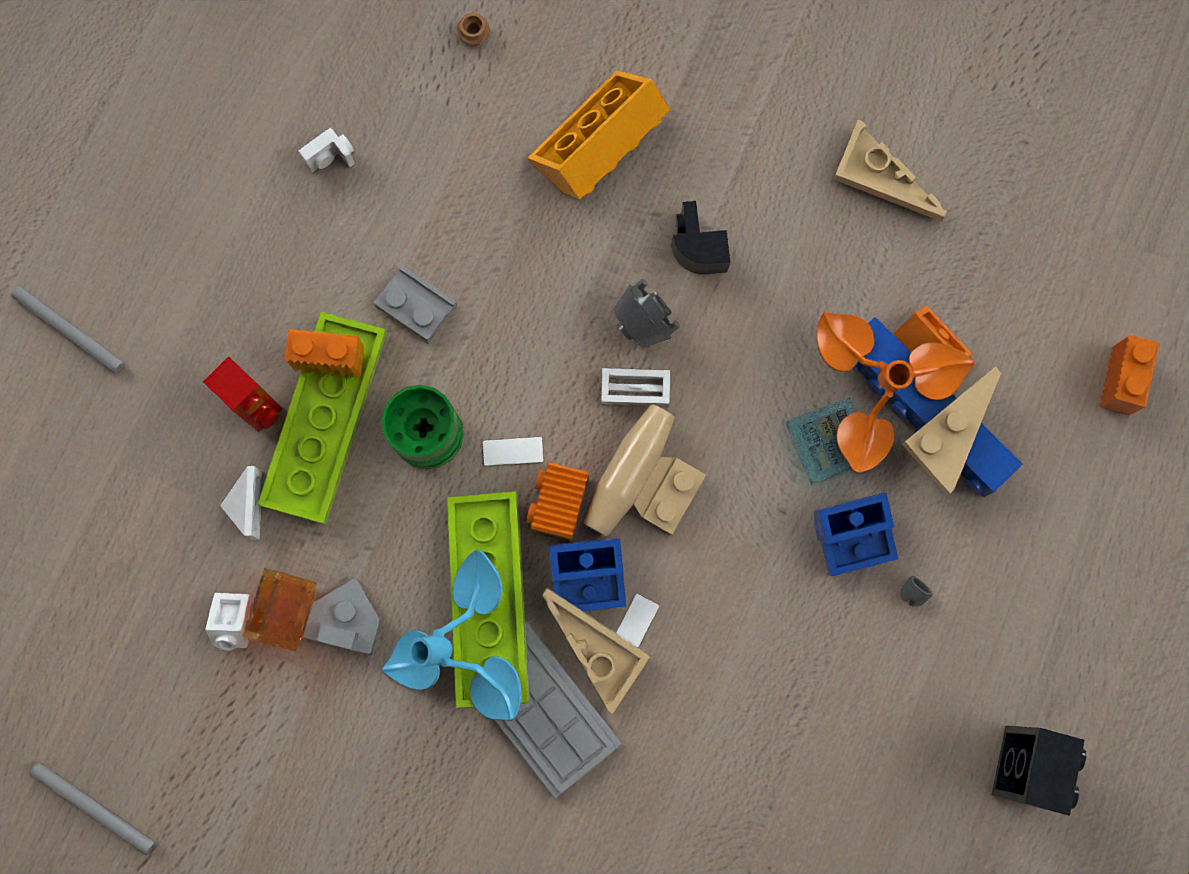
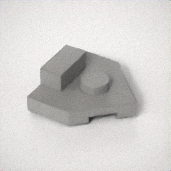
M354 578L312 603L303 638L372 655L382 620L372 606L359 580Z

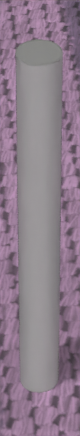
M17 287L13 291L12 297L115 374L123 370L124 362L24 288Z
M38 763L32 769L31 776L145 855H148L155 846L156 842L43 764Z

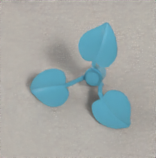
M480 550L472 552L461 565L454 581V601L457 606L468 608L466 613L441 629H435L433 636H428L420 630H413L404 634L398 641L382 671L404 686L422 690L428 689L436 683L440 675L439 665L473 670L478 673L472 680L470 688L471 699L476 709L488 718L512 721L517 716L522 696L520 679L513 665L506 659L498 656L490 657L486 661L484 668L478 664L451 660L452 645L444 637V634L470 619L475 611L479 614L491 613L501 600L503 588L500 575L484 552Z

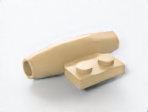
M651 404L626 434L597 484L583 522L584 525L607 537L629 509L634 506L641 518L673 535L706 474L678 458L661 457L675 419L672 414Z

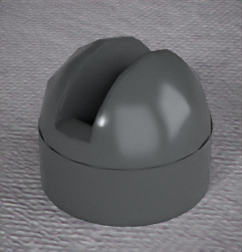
M911 576L901 589L903 601L906 602L910 599L909 605L912 607L923 605L933 595L930 588L915 576Z

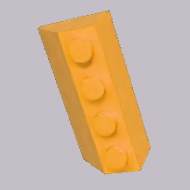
M616 70L527 159L563 193L580 200L582 197L590 194L595 188V184L606 174L612 172L618 162L629 151L634 150L639 145L640 140L651 129L656 128L671 109L652 79Z

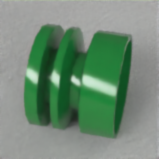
M424 385L406 387L394 394L385 405L381 419L383 435L397 454L411 466L426 470L439 468L453 460L461 449L464 438L462 421L447 397L437 389ZM427 426H430L433 431L427 432L426 437L423 438L420 432H426Z

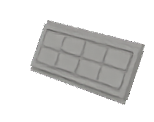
M525 620L530 703L520 704L517 716L512 721L504 719L494 720L556 799L622 745V743Z

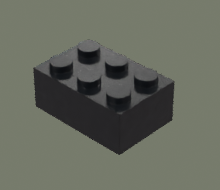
M1005 726L991 796L1070 816L1071 809L1076 807L1079 799V788L1076 786L1078 773L1084 768L1086 762V750L1083 748L1085 740L1038 727Z

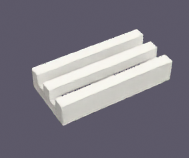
M602 368L601 404L641 406L654 404L656 406H669L670 370ZM609 378L663 380V385L609 383ZM609 391L663 393V396H625L608 394Z

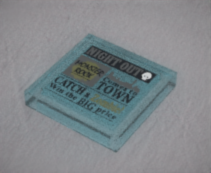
M850 397L790 419L785 423L811 485L852 470L839 450L836 439L837 429L841 421L848 415L856 412Z

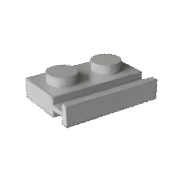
M401 265L400 271L395 277H392L374 301V305L427 343H430L448 319V315L457 307V302Z

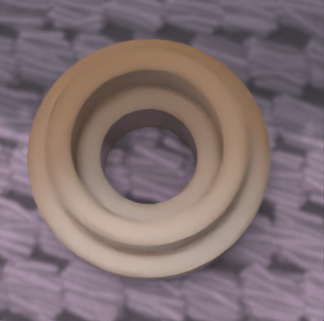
M477 13L466 14L457 26L460 40L470 46L484 43L490 33L487 20ZM472 28H476L479 30V32L475 34L468 33L469 30Z

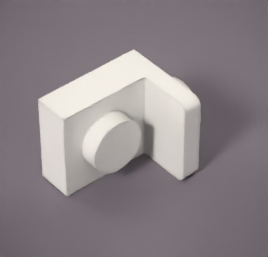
M331 127L298 150L311 172L330 165L337 154L342 157L349 167L355 164L351 155L355 151L353 146L343 134L338 137Z
M214 593L205 629L212 646L226 651L234 650L235 648H247L248 639L245 630L252 603L249 594Z

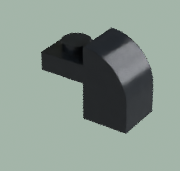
M696 201L683 202L681 213L676 214L677 235H673L671 243L675 259L682 267L693 273H726L730 265L727 230L700 232Z

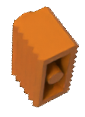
M289 329L284 359L295 372L300 369L302 373L307 370L309 373L314 371L316 374L318 372L325 374L327 372L329 375L332 373L336 376L341 374L343 377L345 375L349 377L354 375L358 378L361 376L364 345L359 336Z
M1129 335L1111 347L1113 352L1110 353L1112 356L1109 359L1111 364L1107 366L1109 368L1106 372L1108 377L1104 378L1107 383L1103 384L1105 389L1102 390L1104 395L1100 397L1102 400L1099 403L1101 408L1125 415H1132L1146 408L1160 346L1158 342Z
M548 462L546 470L540 469L535 489L541 490L538 503L531 502L526 520L527 523L532 524L531 531L533 533L572 542L589 472Z

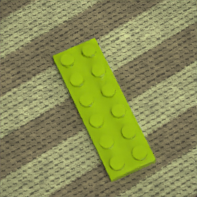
M321 312L315 332L359 336L364 345L361 376L356 378L354 375L352 377L345 375L343 377L341 374L336 376L334 373L329 375L327 372L325 374L321 372L316 374L314 371L311 373L307 370L303 373L301 371L257 505L326 525L382 352L387 331L384 328Z
M516 491L447 497L452 621L465 614L468 609L456 605L453 596V586L461 565L475 550L484 552L500 575L503 588L501 600L491 613L479 614L475 611L470 619L453 629L454 660L478 664L484 668L486 661L490 657L498 656L506 659L513 665L519 676L522 690L521 704L530 703L518 494ZM454 667L456 708H476L471 699L470 688L472 680L478 673L473 670Z

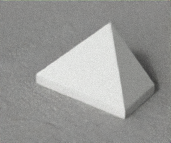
M247 466L220 506L244 536L252 540H260L261 507L257 504L262 492L263 472L255 466Z

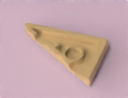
M857 120L833 180L942 221L947 211L941 207L936 197L932 193L928 195L915 182L916 177L898 158L891 155L889 148L883 142L879 144L866 131L867 125L863 121Z
M996 366L902 444L946 495L955 489L1000 378L1001 372Z
M546 588L542 594L543 598L598 691L607 710L613 714L644 668L650 655L563 597Z

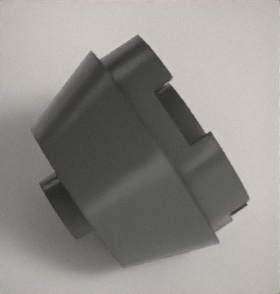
M641 279L634 286L629 285L615 306L614 313L620 321L617 325L623 335L628 340L634 339L641 347L645 348L671 339V334L680 328V325L676 320L671 324L667 318L672 313L656 291L649 294L644 289L648 284L644 279Z

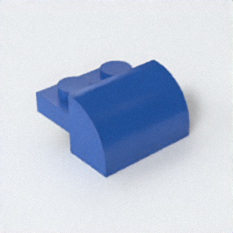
M883 492L815 510L814 524L817 540L821 541L830 576L899 559L891 529L895 526L887 493Z
M620 538L549 545L552 578L556 594L582 611L626 607Z

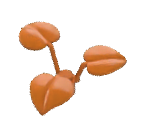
M824 312L818 321L816 332L817 346L822 359L829 367L840 372H848L859 361L862 365L880 370L878 381L885 390V393L871 411L870 416L862 412L852 413L841 421L837 429L836 439L839 450L851 469L856 473L865 472L877 466L888 455L893 446L894 429L892 424L884 419H876V416L888 399L893 396L894 392L906 388L915 378V388L922 396L931 400L947 398L960 387L964 378L975 364L972 358L954 347L940 343H926L916 347L910 353L909 364L902 360H896L887 365L883 361L877 362L863 357L874 346V333L871 326L862 318L851 314Z

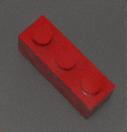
M229 356L202 381L234 413L258 432L262 428L267 429L272 426L279 418V412L283 409Z

